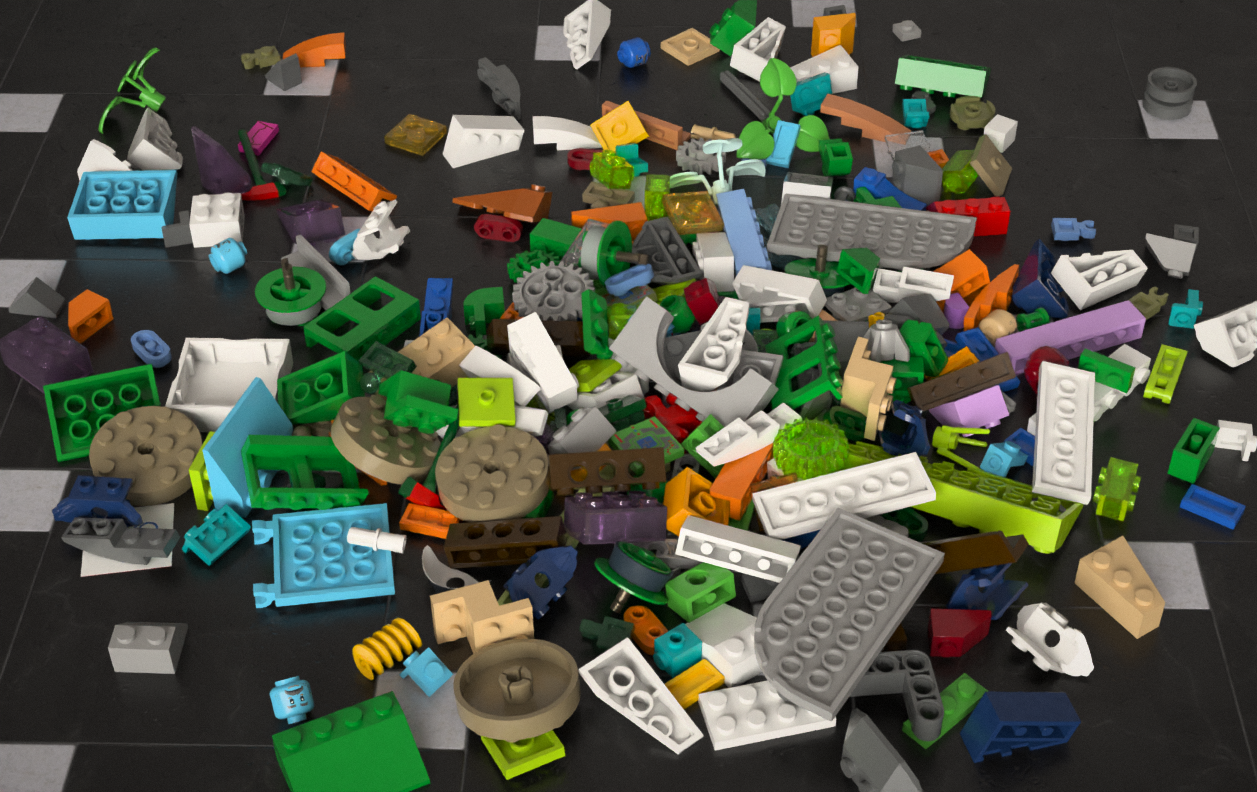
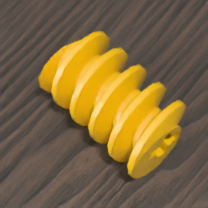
M395 618L391 624L383 626L381 631L374 632L372 638H365L362 644H356L352 649L353 658L360 672L366 678L374 680L372 670L378 675L383 674L382 663L387 668H392L394 663L391 657L398 662L402 661L403 655L401 650L405 654L411 655L413 652L411 644L419 649L422 647V641L418 633L407 621Z

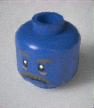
M639 37L623 41L617 52L619 61L628 68L645 64L651 54L649 44Z

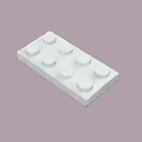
M768 680L698 694V703L714 750L836 726V716L831 722L791 701L783 700L778 696L777 690Z

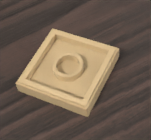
M690 28L661 42L662 50L688 66L720 51V49L710 44V38L694 28Z

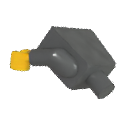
M931 294L902 298L888 314L885 315L882 312H877L868 318L869 328L876 324V321L883 319L891 320L892 324L897 325L899 330L908 319L919 321V323H931L943 348L947 346V342L942 337V334L949 328V322Z

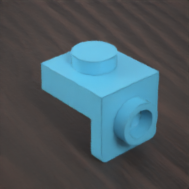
M1010 441L990 444L980 468L985 472L1006 477L1010 467L1024 465L1028 455L1020 451V446Z
M429 647L421 655L415 651L403 662L406 668L399 674L402 679L409 675L428 697L454 675Z

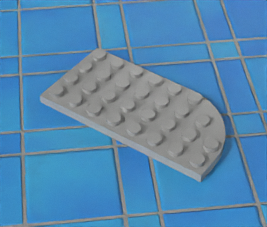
M785 193L767 243V252L777 255H794L801 258H816L818 245L828 246L826 261L832 262L839 261L842 249L867 247L880 258L879 268H893L899 271H903V267L915 269L930 268L950 262L970 247L974 237L977 218Z
M837 508L759 611L755 624L754 650L757 662L766 679L780 694L791 702L832 722L941 566L945 553Z

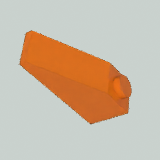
M641 202L571 212L572 226L585 229L586 231H589L590 228L596 225L607 228L613 221H622L628 226L632 240L636 239L642 230V226L648 221Z

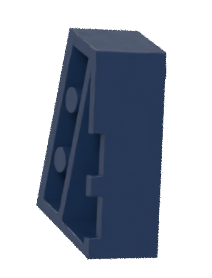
M985 691L961 730L960 735L973 762L977 763L984 761L983 755L1000 752L1002 757L1012 755L1011 749L1028 746L1031 751L1067 743L1081 723V720L1065 692Z

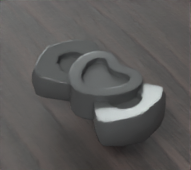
M917 91L912 94L911 99H926V109L929 114L935 112L936 105L933 104L929 93Z

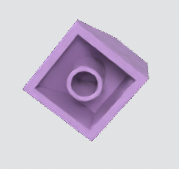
M999 385L991 386L929 409L930 413L942 426L947 425L951 427L979 428L985 426L987 429L1001 424L1000 419L1009 416ZM962 434V435H963V437H968V436H971V435H974V434Z

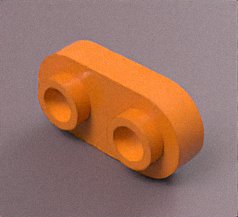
M632 606L624 613V628L645 653L653 655L654 640L668 632L666 627L645 606Z

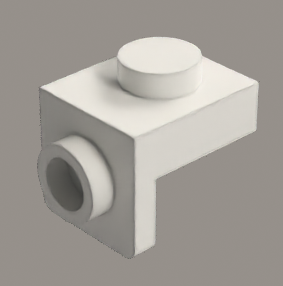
M1218 420L1217 427H1220L1215 447L1241 450L1242 461H1248L1250 452H1255L1257 447V436H1253L1252 424Z

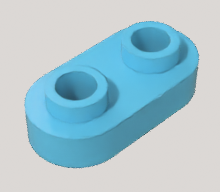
M360 229L347 234L331 246L329 251L331 261L338 265H345L355 259L351 253Z

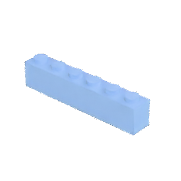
M744 189L716 194L723 231L727 235L734 255L735 275L737 276L743 265L772 271L751 197H746Z

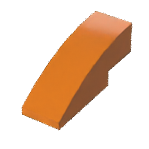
M345 32L322 35L299 43L284 52L283 59L296 53L299 58L300 67H325L326 59H343L346 57Z

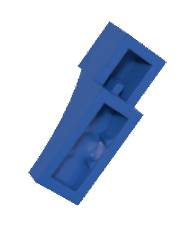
M864 167L854 178L853 191L855 195L857 188L866 187L875 200L893 196L902 208L926 211V203L918 201L897 189L886 179V174Z

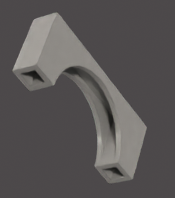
M647 296L609 348L616 354L614 360L626 368L629 364L635 367L634 374L645 382L649 378L657 383L654 387L666 397L670 393L676 396L675 403L686 411H689L690 408L697 411L696 418L702 422L710 414L724 427L737 418L745 422L759 411H763L778 391V388L772 382L751 368L736 383L718 391L698 392L677 384L667 368L664 357L665 337L674 317Z

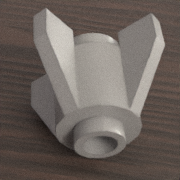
M883 319L876 321V324L870 326L863 338L869 339L867 350L871 351V361L880 363L881 361H888L894 358L895 360L907 362L910 360V349L898 330L897 325L892 324L891 320Z

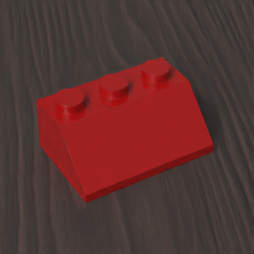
M1005 197L937 201L926 207V211L976 217L974 236L1007 234L1010 209Z

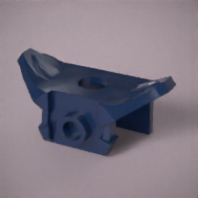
M895 400L891 405L893 414L902 420L910 422L902 436L885 429L883 431L878 430L883 450L894 456H898L899 453L906 455L916 452L918 457L927 455L930 444L925 425L926 419L922 418L921 415L923 410L917 406H910L903 401Z
M78 475L69 497L60 501L52 509L55 521L71 523L75 517L123 519L127 527L143 524L141 515L131 505L130 500H126L133 484V479Z
M571 545L538 550L526 563H523L516 569L512 577L503 585L505 590L510 593L512 602L529 598L533 617L539 620L550 609L547 603L551 599L556 602L568 590L564 585L574 576L573 572L577 566L576 558L578 552ZM537 573H542L548 577L549 586L547 588L537 586L535 583V575Z
M1012 563L974 568L968 574L962 575L959 584L945 607L946 609L991 610V620H997L1019 598L1020 594L1027 588L1028 583L1005 580L1004 572ZM978 586H979V587H984V586H985V588H984V590H983L982 592H980L979 589H978Z

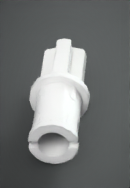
M351 527L347 536V542L350 544L373 547L374 551L382 549L402 554L404 553L407 539L406 535L382 532L380 528L374 531Z

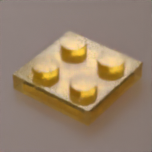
M408 114L384 136L385 144L423 156L447 134V126Z
M708 191L663 194L661 202L679 235L722 231L724 223Z

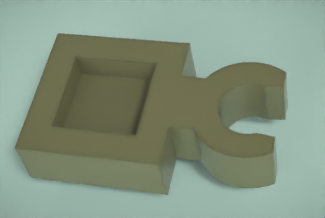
M264 46L261 49L254 50V54L245 53L241 55V61L245 69H251L256 65H259L260 68L275 65L281 60L275 46Z
M1152 287L1148 295L1140 292L1129 299L1146 320L1158 313L1160 307L1167 303L1169 294L1157 295L1158 287Z

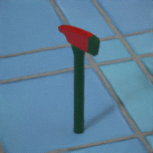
M245 129L239 130L238 135L255 181V186L249 192L241 194L242 200H265L285 195L287 191L281 182H265L247 131Z
M459 411L457 420L450 423L447 427L423 484L421 485L413 478L408 477L399 489L400 495L417 505L447 511L440 504L439 496L435 494L437 485L435 468L442 451L456 437L460 428Z

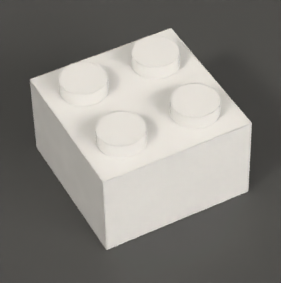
M241 193L193 196L189 225L194 247H210L227 238H233L237 243L240 241L243 243L245 215Z

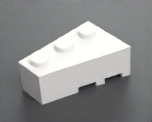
M769 17L734 45L730 66L760 82L761 72L769 59L777 58L786 26Z
M696 233V242H692L693 257L695 256L697 266L702 272L700 280L704 278L712 280L716 285L717 292L734 291L732 284L734 281V255L726 233Z

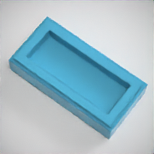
M778 120L773 135L774 150L767 157V164L789 168L801 129L800 124Z

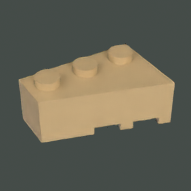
M1124 536L1080 559L1075 584L1135 638L1138 639L1159 627L1165 601Z

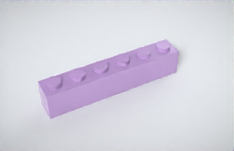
M1128 300L997 338L995 349L999 354L1008 352L1015 375L1024 373V367L1029 356L1040 347L1049 346L1056 348L1069 360L1081 356L1085 348L1095 352L1141 338L1146 318Z

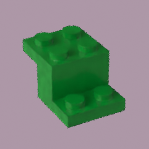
M401 370L379 385L378 394L387 397L384 419L393 421V424L396 426H412L418 428V431L421 433L433 434L457 420L458 409L448 406L451 391L450 384Z

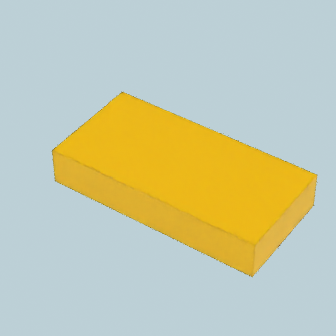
M704 658L664 685L681 707L686 709L698 701V694L711 692L722 686L725 677Z

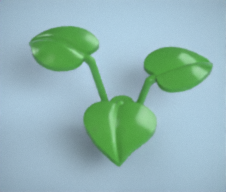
M153 47L149 50L138 66L137 61L134 60L129 66L127 73L123 76L117 90L120 92L129 82L142 91L139 96L142 102L116 96L103 112L98 127L99 132L103 133L104 120L113 108L121 102L139 105L143 108L147 105L156 112L159 110L166 97L157 92L143 77L144 68L152 55L160 51L158 48ZM138 77L146 87L143 88L134 80Z
M770 58L760 75L762 91L770 97L778 96V100L772 111L768 114L769 117L762 122H750L741 131L739 139L742 140V147L736 151L737 158L762 160L769 157L774 150V139L772 136L774 135L778 120L781 121L779 117L775 116V112L783 100V95L789 96L793 94L797 84L792 69L779 59ZM814 115L804 116L799 120L798 124H800L801 129L796 146L806 152H819V140H830L824 122Z

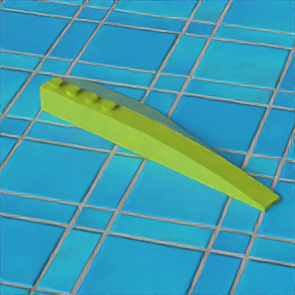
M797 429L796 432L788 433L781 438L780 448L785 451L792 446L795 447L800 453L806 454L819 469H823L829 474L898 457L885 452L881 446L857 441L856 445L843 443V437L832 435V437L820 438L817 437V431L809 429ZM920 456L919 459L936 491V500L910 507L953 520L952 523L956 526L978 528L980 533L1000 530L1006 537L1023 534L1029 543L1028 545L1034 546V550L1049 554L1051 552L1054 553L1062 546L1084 504L1033 493L1031 485L979 469L968 467L967 471H960L954 469V463L945 461L943 463L930 464L927 457ZM1060 505L1066 509L1065 512L1059 511Z

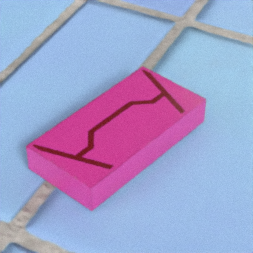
M257 121L247 133L255 155L259 156L279 132L277 124ZM240 142L238 144V150L239 152L245 153Z

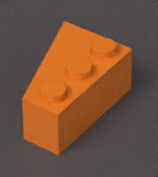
M970 249L933 271L954 275L950 294L959 293L969 307L980 292L990 283L987 266ZM945 300L936 301L944 313Z

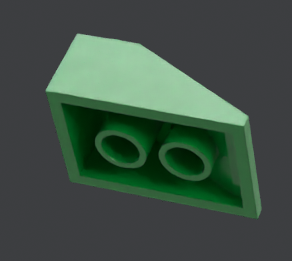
M739 0L731 8H727L720 22L715 23L710 29V44L731 56L734 45L755 28L757 0Z
M343 351L277 379L278 404L292 425L334 420L344 402L356 397H365L363 367L346 351Z

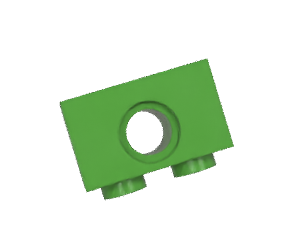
M705 562L665 584L668 607L688 623L736 597L734 574L727 568Z

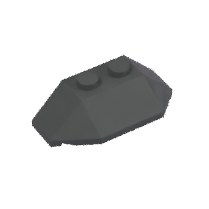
M668 217L644 223L641 232L637 235L632 245V253L648 255L649 260L647 264L652 266L654 272L651 283L664 286L678 284L694 278L698 280L702 277V272Z
M817 342L794 344L788 359L814 346ZM821 362L791 379L793 392L821 377ZM830 390L795 408V412L802 417L803 423L798 428L810 424L823 409L830 408L832 403Z
M858 708L852 710L840 762L845 776L852 778L859 787L860 792H926L921 788L919 780L905 760L868 715Z

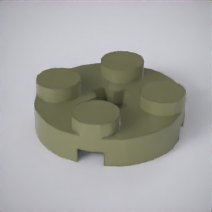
M977 96L960 97L956 99L955 104H951L950 118L957 123V127L961 130L985 128L995 117V106L988 100L986 103L981 102L980 97Z

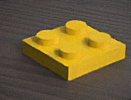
M629 101L590 125L603 149L610 152L613 158L616 157L617 145L637 144L649 137Z

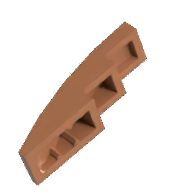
M827 94L821 104L820 113L842 117L841 125L862 129V137L905 146L911 136V130L893 118L853 100Z

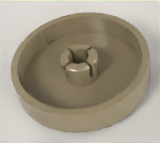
M377 395L352 398L342 404L331 426V438L338 451L350 463L363 472L390 483L403 484L408 477L413 478L418 483L426 480L441 444L437 437V432L425 434L419 432L416 427H400L394 425L393 421L384 419L386 400Z
M145 406L120 412L106 422L92 440L89 459L94 476L133 479V484L126 500H130L132 506H152L171 501L192 487L189 468L203 443L197 426L183 413L168 407Z
M499 424L474 429L454 438L442 451L435 468L438 492L443 505L455 517L468 523L520 519L531 513L541 504L550 487L548 457L542 444L523 430Z
M511 639L479 650L460 666L453 683L457 711L462 722L480 736L505 740L507 742H517L520 739L532 738L561 727L576 710L581 696L578 667L572 655L554 643L539 639Z

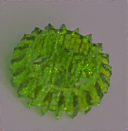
M805 417L804 421L794 419L793 424L785 423L784 429H778V434L773 441V457L778 469H782L784 476L791 475L793 481L798 478L807 480L843 470L849 457V443L847 438H845L844 430H839L837 424L830 425L828 419L823 422L819 421L818 417L814 420H808Z

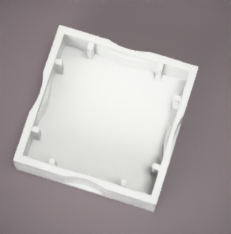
M186 338L179 359L178 374L172 382L165 407L179 411L189 417L195 423L199 432H216L255 377L261 378L278 403L277 379L291 374L293 366L290 340Z

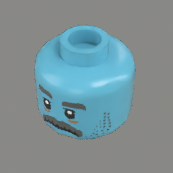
M227 238L211 247L209 260L217 272L221 271L228 274L244 266L247 250L241 241L237 243L233 238Z
M299 676L275 682L276 687L271 689L270 698L276 718H287L288 724L306 720V713L314 708V700L308 681L300 680Z

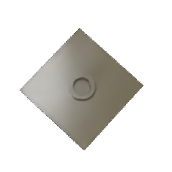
M985 134L979 137L970 164L994 196L998 197L1004 193L1012 167Z

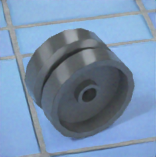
M1162 67L1152 70L1146 81V91L1142 100L1143 108L1147 113L1161 119L1175 120L1188 116L1193 105L1197 79L1191 73L1175 67Z

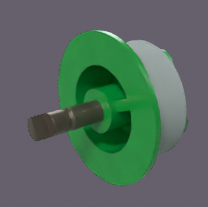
M613 221L607 228L596 225L590 228L589 231L584 232L578 267L582 268L584 274H589V279H599L602 286L607 289L605 281L608 278L629 269L631 262L647 265L649 258L648 255L632 253V238L628 226L622 221Z
M284 258L281 260L282 268L266 274L259 280L255 288V296L258 303L266 308V314L272 322L288 326H304L320 312V300L325 295L326 282L323 276L315 270L306 267H292L288 263V258Z

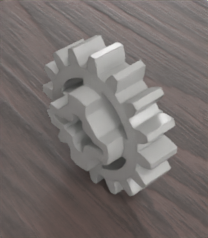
M692 138L690 143L684 141L683 146L679 145L676 151L677 165L682 166L683 171L689 169L690 172H698L699 175H702L703 172L711 174L712 170L718 172L717 153L705 154L702 149L703 145L708 141H712V139L704 141L703 138H700L699 141H696ZM722 152L723 167L724 162H726V152Z

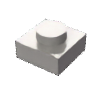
M912 20L893 24L892 32L902 42L921 38V29Z

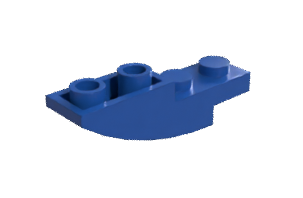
M428 278L419 337L445 318L451 321L453 278Z

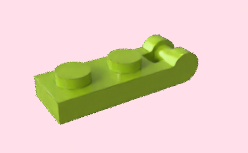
M1161 345L1143 397L1149 399L1155 397L1162 399L1163 403H1171L1188 351Z

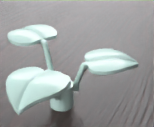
M730 138L708 141L703 145L702 149L705 154L717 153L720 180L714 181L711 187L705 176L698 175L697 172L678 173L666 180L663 186V193L677 186L703 182L708 190V195H713L714 206L718 207L716 194L732 191L733 176L758 175L765 177V164L758 159L738 162L735 166H731L726 170L729 176L727 183V180H724L722 152L739 149L742 147V140Z

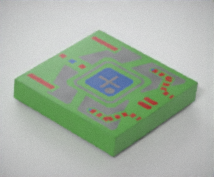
M655 416L618 431L608 439L609 445L614 450L664 447L665 464L684 456L685 449ZM638 463L629 464V467L637 476L643 474L641 465Z

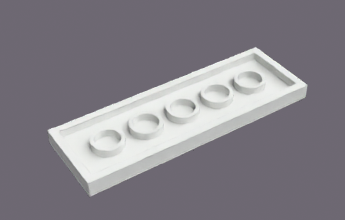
M1042 361L1039 367L1033 493L1088 505L1091 499L1094 372Z
M913 452L752 493L766 535L782 540L821 530L837 508L861 518H868L936 500V491L917 453Z

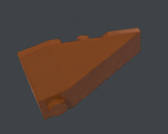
M531 184L530 188L453 198L452 203L475 209H484L486 207V212L504 214L505 217L528 222H538L542 218L548 219L553 192L545 191V186Z

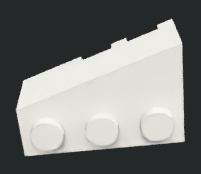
M841 45L790 67L795 74L796 83L825 72L830 74L832 94L857 89L859 67Z
M453 115L443 156L452 168L516 151L519 150L524 129L514 116Z
M1133 250L1104 252L1103 255L1091 256L1090 253H1084L1081 257L1070 258L1069 255H1061L1051 274L1076 306L1082 310L1137 286L1148 268Z
M743 265L732 282L739 300L749 302L750 308H760V323L778 322V319L783 314L791 311H804L813 319L820 314L827 301L821 284L817 279Z
M534 312L507 325L510 357L521 373L540 387L536 394L548 412L551 413L577 400L578 380L568 370L537 313Z

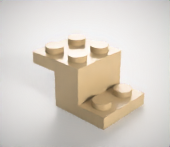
M858 337L844 374L843 398L841 399L840 407L861 413L867 417L864 438L875 441L878 430L883 431L887 418L884 414L891 409L893 396L889 395V393L892 394L894 391L896 378L892 377L893 366L870 360L871 351L867 350L869 339Z
M489 580L430 596L434 636L437 644L467 637L474 654L498 642L511 639H534L533 612L529 598L499 606Z

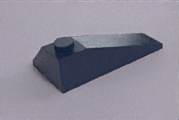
M1040 239L1035 241L1013 284L1012 299L1018 308H1023L1028 314L1042 307L1046 310L1049 317L1064 319L1068 316V302L1065 297L1061 298L1060 292L1064 289L1051 274L1056 265L1055 257Z

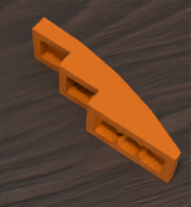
M1014 264L980 292L964 316V331L979 327L983 318L994 310H1008L1013 295V284L1019 275V265Z

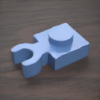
M1052 218L1051 227L1054 240H1079V236L1087 239L1095 238L1096 229L1093 228L1094 221L1092 220L1077 222V218Z

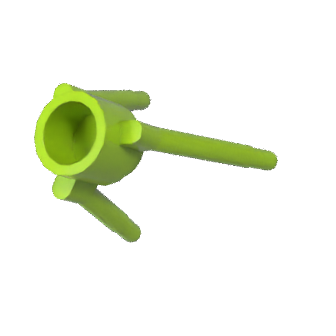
M947 425L936 428L932 447L938 448L937 454L947 456L966 468L971 467L982 470L950 452V449L955 450L958 442L987 447L986 442L960 437L956 433L989 434V429L951 427Z

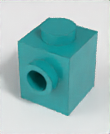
M682 623L654 640L653 659L659 669L665 670L674 678L702 660V641Z

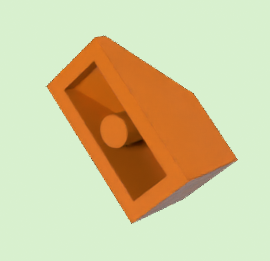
M88 289L69 302L68 326L73 345L75 346L80 345L113 320L109 299Z

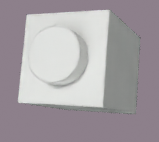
M997 114L985 126L984 135L986 134L999 152L1003 153L1015 141L1018 121Z

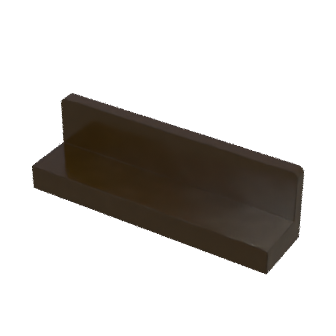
M1004 352L911 386L907 390L913 406H917L924 412L1013 379L1016 375L1008 352Z
M999 530L924 542L922 544L945 553L944 561L935 573L939 574L1015 563L1029 543L1023 534L1006 537Z

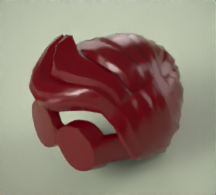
M1049 346L1040 347L1029 356L1024 367L1025 377L1036 394H1038L1039 367L1042 361L1067 367L1069 365V360L1056 348Z

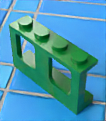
M375 276L303 327L306 346L311 348L315 344L320 343L336 353L346 351L361 364L421 319L419 299ZM381 292L394 298V300L380 310L374 311L368 308L381 298ZM349 320L359 324L341 337L332 334V332Z
M819 315L765 345L766 353L783 355V362L775 384L778 391L771 399L772 410L785 403L795 411V408L828 390L838 400L843 398L841 389L843 380L839 375L841 366L836 357L838 348L833 338L836 334L830 323H824ZM816 331L817 343L788 359L787 346ZM821 362V377L793 392L791 379Z
M248 435L241 449L251 508H263L265 510L275 508H290L292 510L317 508L319 510H327L330 508L361 506L369 494L368 489H360L355 466L338 451L331 437ZM258 470H285L289 474L291 488H262L260 486ZM312 471L340 472L344 488H315Z

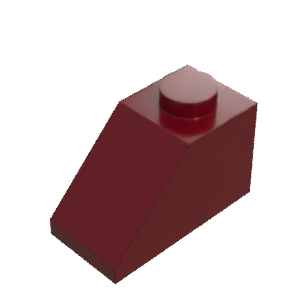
M704 278L684 288L686 302L699 324L708 322L721 304L715 283L708 278Z
M930 609L927 628L930 656L961 657L988 635L992 616L991 610Z

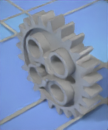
M551 261L547 267L545 264L540 263L539 269L531 266V273L523 271V278L518 277L517 284L513 285L514 308L518 310L519 317H526L536 312L540 320L577 321V317L582 319L581 293L588 289L595 292L593 280H589L588 273L582 274L581 267L574 270L572 263L568 267H564L563 261L558 266H555L554 262Z

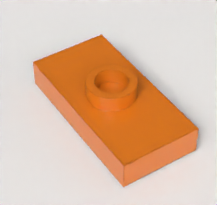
M409 503L399 525L400 530L446 539L450 524L462 523L463 520L446 510Z

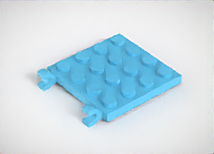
M387 503L273 514V521H252L255 545L266 543L273 537L274 584H253L256 608L267 607L274 600L276 607L394 595L391 551L382 549L374 551L373 547L347 542L348 531L351 527L374 531L380 528L382 532L389 533Z

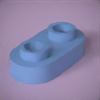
M639 264L611 276L605 281L608 293L614 294V296H622L629 289L649 284L654 277L652 266L650 264Z
M141 330L131 337L134 352L147 365L152 364V367L160 368L171 361L172 357L169 346L155 332Z

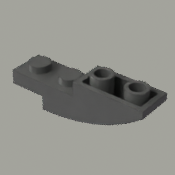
M486 57L479 59L478 77L493 91L492 97L495 103L499 104L508 114L514 116L517 121L520 120L521 94L514 74L505 64L496 67Z
M75 517L61 538L64 542L78 549L103 558L131 564L147 565L152 557L168 558L180 536L176 529L127 527L123 519Z

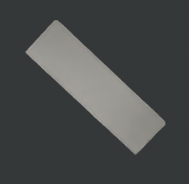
M301 234L296 236L298 251L282 257L281 260L288 258V263L292 267L310 268L323 276L326 282V292L320 302L321 306L328 310L351 294L349 282Z

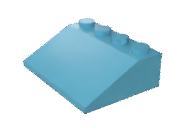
M177 170L83 172L67 217L74 239L163 238L161 227L171 225L174 222Z
M255 377L203 448L215 508L219 511L227 504L240 517L244 518L247 517L252 509L241 455V449L248 435L292 436L293 433L292 423L261 378ZM258 470L260 486L262 488H269L272 478L280 470Z

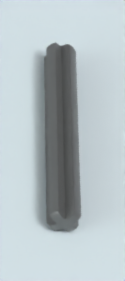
M726 70L720 73L721 82L761 121L769 117L768 114L771 111L730 71Z

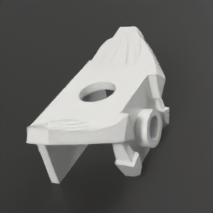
M396 199L387 203L383 201L376 205L365 221L353 244L351 254L356 260L381 259L388 253L393 254L398 251V247L404 243V237L410 232L409 227L402 226L396 229L389 217L397 204ZM379 231L380 238H376L373 232Z
M1041 602L1024 606L1017 615V629L1011 627L1006 629L1014 637L1011 642L1023 652H1027V650L1035 656L1033 662L1046 672L1051 669L1071 676H1088L1094 669L1091 654L1082 632L1066 625L1069 621L1047 603ZM1051 630H1056L1060 635V641L1055 647H1048L1045 643V636Z

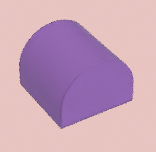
M959 293L950 294V298L945 299L943 314L949 322V328L952 329L964 328V316L970 308Z

